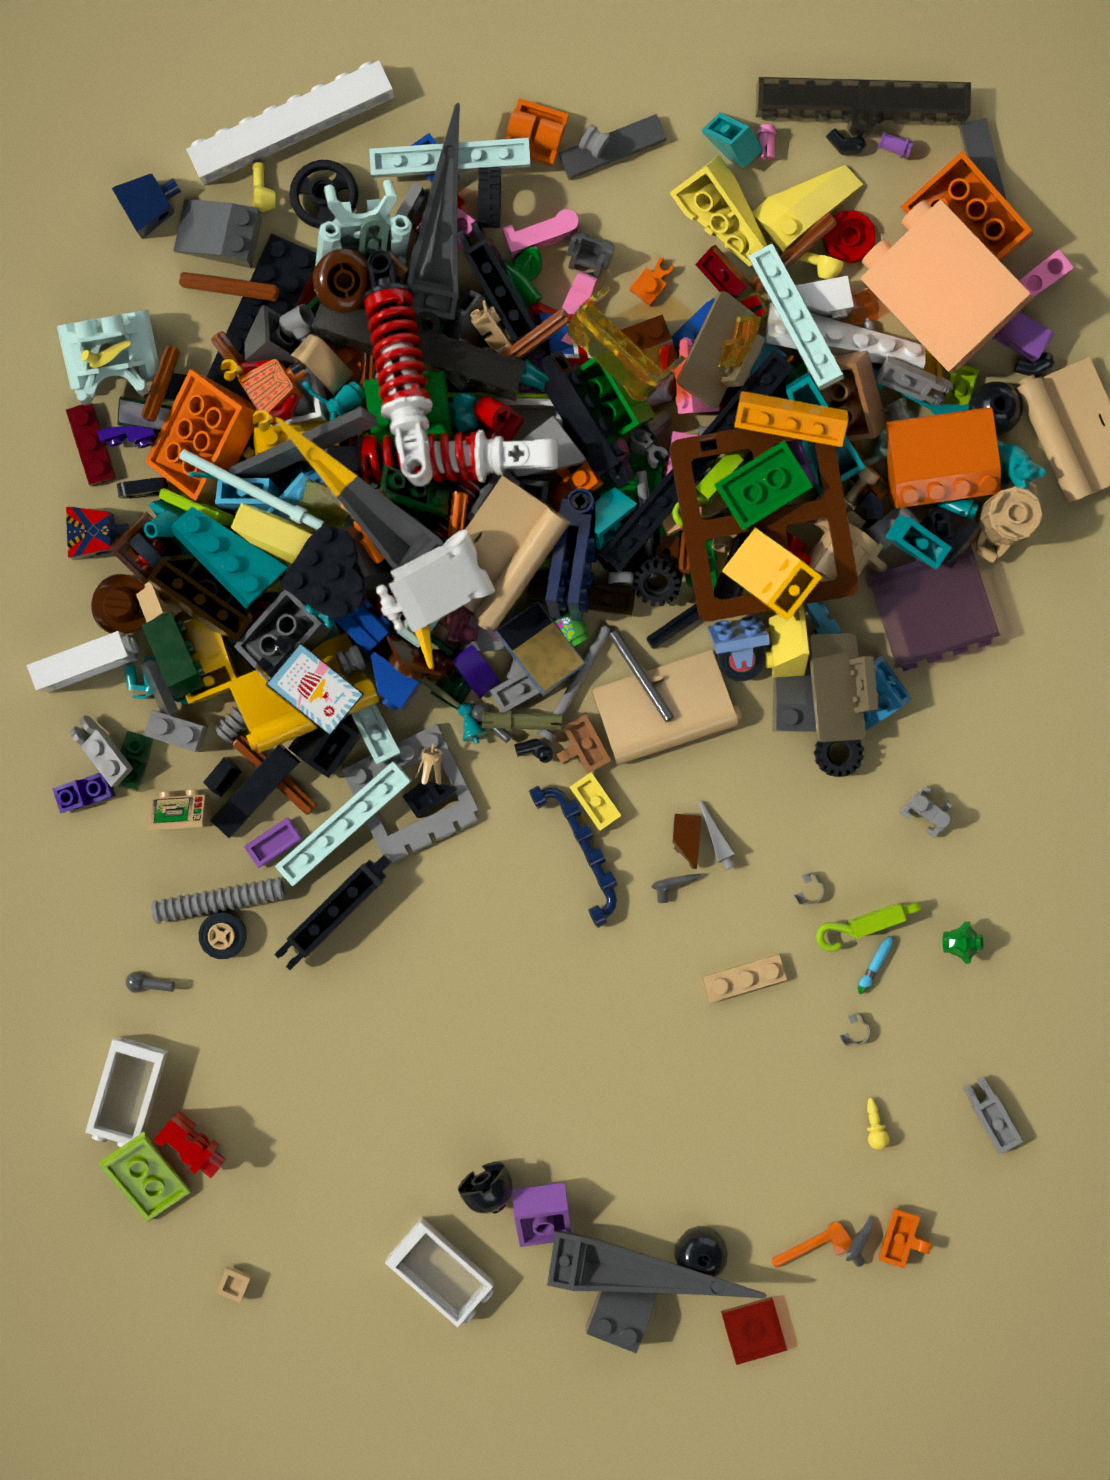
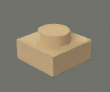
M227 1266L216 1294L241 1303L252 1276Z

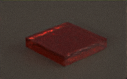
M772 1297L721 1311L736 1365L787 1351Z

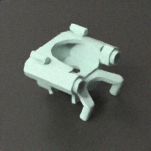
M385 180L383 182L386 196L383 197L381 202L380 199L367 200L368 212L362 214L352 213L350 202H340L337 200L333 185L324 187L328 208L336 218L333 222L328 221L320 226L315 265L318 264L324 255L333 250L350 249L358 252L361 223L370 215H379L386 220L388 225L386 251H390L405 265L412 223L406 216L396 215L391 217L388 215L397 202V195L392 180ZM373 225V226H371L370 228H371V229H376V228H378V226H377V225ZM369 249L367 252L373 253L375 250Z
M148 310L57 326L70 388L75 390L77 399L83 405H88L93 401L98 383L109 376L117 375L127 378L139 394L145 395L149 393V388L145 382L154 380L159 360ZM129 340L132 343L120 351L110 362L97 368H90V363L81 359L83 351L88 350L96 354L100 351V347L106 343L112 346ZM138 366L139 374L133 367Z

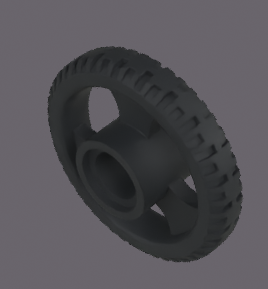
M317 160L306 164L295 174L290 186V202L294 212L305 224L320 229V226L328 221L333 222L336 218L328 208L327 199H319L317 197L318 193L324 190L325 186H334L337 200H339L337 192L343 189L349 190L348 202L351 204L352 213L355 211L358 203V187L353 175L346 167L332 160ZM321 170H329L336 173L332 181L321 177L311 182L308 176ZM309 194L315 207L320 210L317 217L311 216L303 209L299 195Z

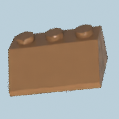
M868 351L846 353L834 357L844 378L820 390L831 408L848 411V424L845 433L850 441L876 438L886 427V418Z

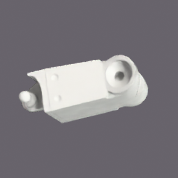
M467 530L457 532L443 546L437 547L391 571L394 581L389 586L396 598L395 600L393 596H389L386 586L379 585L377 587V593L382 599L381 611L383 615H387L388 619L393 621L397 631H402L405 628V623L400 618V611H402L412 632L438 620L470 602L473 598L488 596L495 592L487 571L478 566L477 551Z

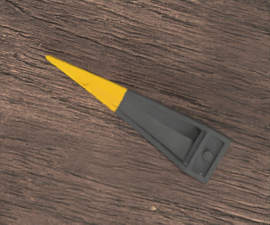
M276 417V422L394 570L445 544L431 530L286 422Z

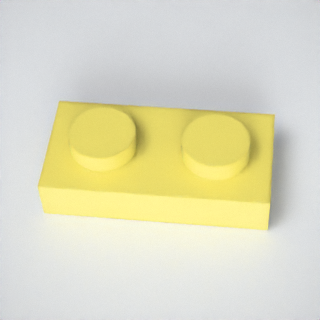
M592 772L570 786V789L599 831L621 816Z

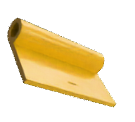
M346 632L320 643L312 650L316 656L345 678L335 653L339 651L346 652L352 646ZM257 670L227 682L250 734L246 735L252 751L257 749L259 753L317 729L309 720L266 687L267 681ZM356 670L352 672L351 676L345 678L364 694L348 715L379 702L376 690L371 680L366 677L364 670L361 672Z

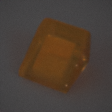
M866 288L851 292L854 306L850 312L852 323L854 325L864 323L866 318H870L872 321L877 320L879 305L871 289Z

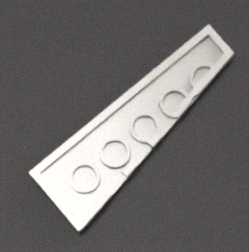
M770 302L765 343L797 349L773 303ZM810 313L834 356L868 351L870 360L874 363L883 364L886 358L890 356L921 370L924 369L926 348L922 344Z

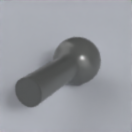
M478 703L472 707L470 715L479 724H482V712L491 711L487 705ZM489 728L505 743L509 742L513 736L506 729Z
M135 971L127 976L126 987L134 993L141 992L144 989L173 992L175 990V982L146 978L143 973Z

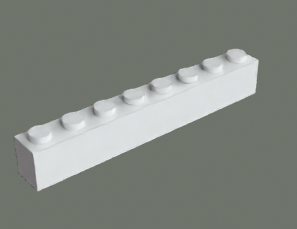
M378 60L374 63L369 61L362 64L357 71L338 75L333 82L314 86L311 92L302 96L298 94L290 97L287 103L278 107L276 105L270 106L259 116L254 118L252 116L246 117L239 122V125L233 128H222L215 133V136L209 139L196 140L186 150L203 185H206L393 99V89L380 61Z

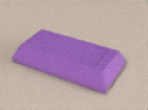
M287 817L245 845L244 848L259 869L303 838L289 817Z

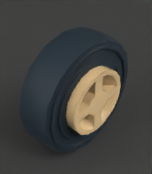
M217 912L208 916L202 922L198 932L199 943L203 951L210 957L219 960L229 959L237 955L244 948L247 940L246 927L243 921L235 914L229 912Z

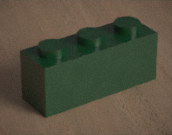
M170 611L142 625L165 683L176 700L206 686L202 675L206 673L199 659L195 661L193 657L197 652L190 639L186 640L184 636L188 631L181 618L176 620Z

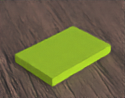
M142 1132L99 1161L101 1169L146 1222L191 1193V1187L145 1132Z

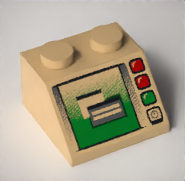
M202 789L186 790V796H175V791L159 792V798L151 799L148 831L211 826L210 794L202 795Z

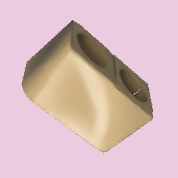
M309 334L290 355L295 362L299 361L304 368H309L321 381L323 388L326 386L325 392L333 396L353 375V372L337 357L333 350L321 338Z

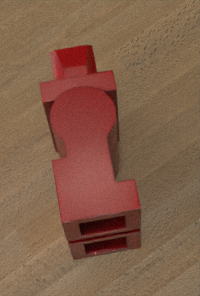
M178 1110L153 1141L161 1147L167 1142L180 1153L181 1161L191 1166L189 1170L192 1173L196 1174L200 1169L211 1179L226 1160L216 1151L219 1144L215 1140L210 1142L205 1134L197 1133L193 1129L196 1124Z

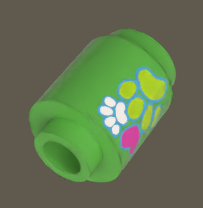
M567 608V611H562L561 619L554 621L573 647L582 644L590 638L587 633L589 629L583 620L582 622L571 620L569 608Z

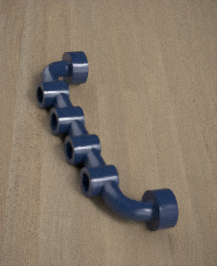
M539 786L530 789V796L537 809L548 805L546 801L548 798H554L558 801L584 853L586 861L607 900L603 908L600 909L596 905L588 909V912L597 928L607 924L605 918L614 912L617 905V897L613 887L618 884L611 871L605 873L601 864L606 862L599 847L593 849L589 840L594 838L588 824L582 826L577 817L582 814L576 800L570 802L565 793L558 788L549 787L541 790Z

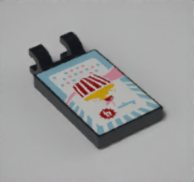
M280 635L273 644V648L284 655L282 659L274 666L265 657H262L255 668L270 679L266 683V687L330 737L364 694L302 643H299L294 648Z

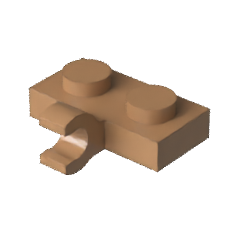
M586 714L562 727L572 746L556 754L560 764L578 756L588 774L611 761Z

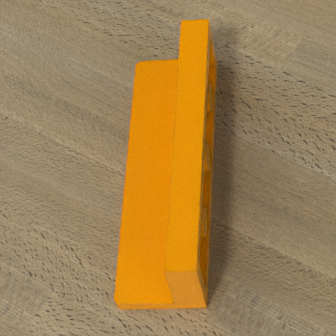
M741 391L734 427L842 447L848 424V411Z

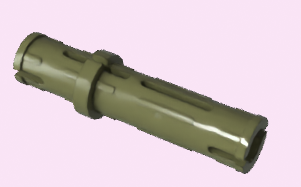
M507 710L506 713L482 712V729L562 731L563 714L512 713V710Z

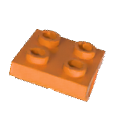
M519 98L508 124L506 139L529 138L530 160L553 167L569 114Z

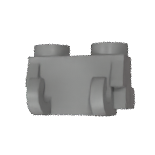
M926 785L921 792L916 791L909 798L899 813L909 819L912 816L909 810L913 809L935 826L934 828L929 826L926 830L930 836L935 838L950 823L952 817L946 811L953 804L947 801L941 809L935 806L925 797L931 791V788Z

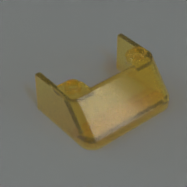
M607 284L583 302L575 311L567 326L568 337L572 342L580 345L622 385L632 399L646 401L666 382L686 358L681 355L665 371L661 370L596 307L612 288Z

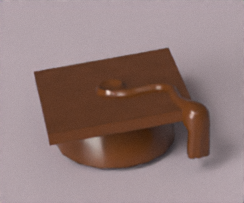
M392 635L386 637L393 651V654L389 657L390 664L398 672L414 680H422L426 673L441 676L442 672L434 656L433 670L428 667L421 646L417 648L405 638Z

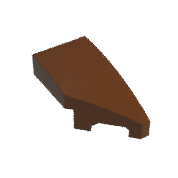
M675 814L672 839L675 845L674 849L678 854L681 853L690 863L689 866L692 869H697L701 816Z

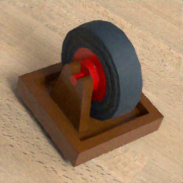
M147 511L108 548L144 584L149 582L147 578L162 557L182 554L172 537L150 538L145 534V524L154 519Z

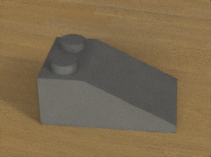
M185 199L173 251L252 268L263 217L259 209L235 203Z
M284 589L234 647L254 668L262 657H265L276 666L284 656L273 648V644L280 635L294 648L299 643H302L312 651L330 633L334 626L331 629L328 628L318 617L306 611L305 606L307 604ZM256 669L265 678L267 682L270 680L266 675H264L258 669Z
M809 657L804 676L774 677L773 731L816 732Z
M599 1291L586 1323V1334L637 1354L657 1293Z

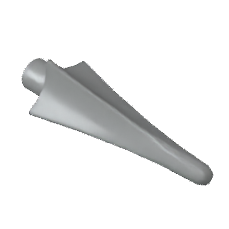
M700 801L699 807L709 831L717 863L722 861L725 870H728L735 866L731 857L735 853L716 826L705 803Z

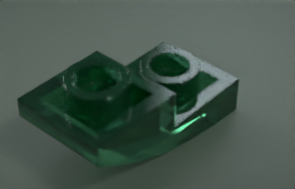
M127 731L120 752L133 767V770L123 779L118 787L135 792L139 791L150 756L153 738Z

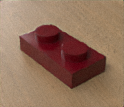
M716 244L710 247L695 264L719 292H728L735 299L750 285L747 279Z

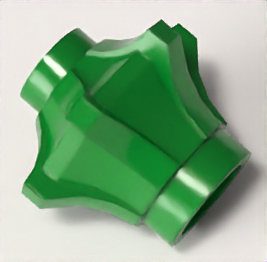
M965 921L957 929H953L950 932L944 931L942 938L944 953L958 956L965 964H970L974 954L977 951L983 950V935H977L970 921Z

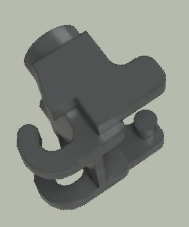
M583 231L575 232L571 237L567 255L571 256L568 268L574 270L576 264L595 270L593 276L599 279L602 271L601 268L607 269L615 250L614 244L607 240L600 242L592 239Z

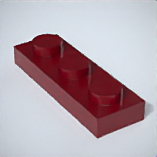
M93 403L66 409L88 484L92 487L116 479L107 447L99 439L97 431L101 430Z

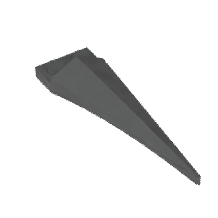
M459 102L454 105L408 265L409 270L406 272L403 283L414 291V302L411 308L417 314L453 321L455 318L459 294L457 249Z
M559 1230L555 1232L547 1286L571 1291L671 1293L748 1298L767 1297L763 1292L585 1234L580 1235Z

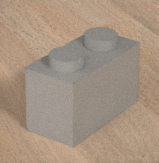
M152 710L144 736L191 751L201 752L208 727Z

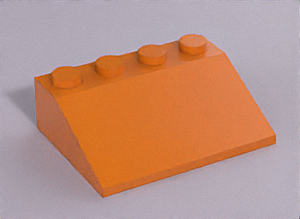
M963 151L900 206L908 214L923 200H926L933 207L941 199L1000 262L1005 260L1033 236L1032 229Z
M190 369L145 463L194 501L216 505L218 479L190 477L189 472H206L181 460L180 454L185 449L229 472V468L238 463L257 423H253V414L258 410L243 397L199 372Z
M992 407L886 422L888 497L896 509L992 495L1001 491V465Z

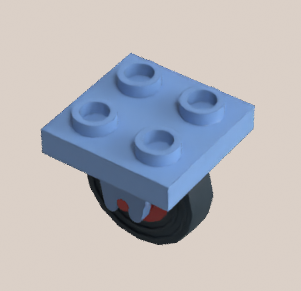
M745 616L740 621L729 622L722 620L715 622L712 626H708L710 640L716 654H718L717 661L719 667L728 678L735 681H747L753 679L761 672L765 665L763 646L770 643L769 635L760 617Z

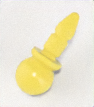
M869 1098L867 1112L869 1113L871 1126L867 1127V1131L870 1132L868 1143L875 1150H883L889 1144V1135L884 1130L885 1124L880 1125L876 1103L872 1098Z

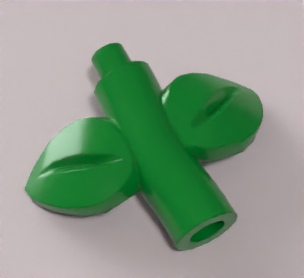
M535 246L521 251L515 257L513 265L506 258L503 259L530 307L538 303L543 297L531 283L532 280L540 275L542 270L541 254ZM485 293L484 298L492 305L487 294Z

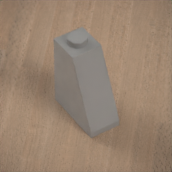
M552 416L521 441L538 439L558 440V468L548 470H505L512 476L516 474L518 478L524 479L582 465L587 460ZM519 449L517 454H513V458L519 461L521 456H524V453Z

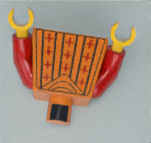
M226 359L222 362L221 370H231L224 373V378L227 381L234 380L236 374H239V382L258 410L253 414V423L260 422V431H267L269 423L272 426L277 424L276 417L283 421L293 417L299 400L303 397V393L296 382L308 374L299 361L287 369L277 359L238 363V365L231 359Z

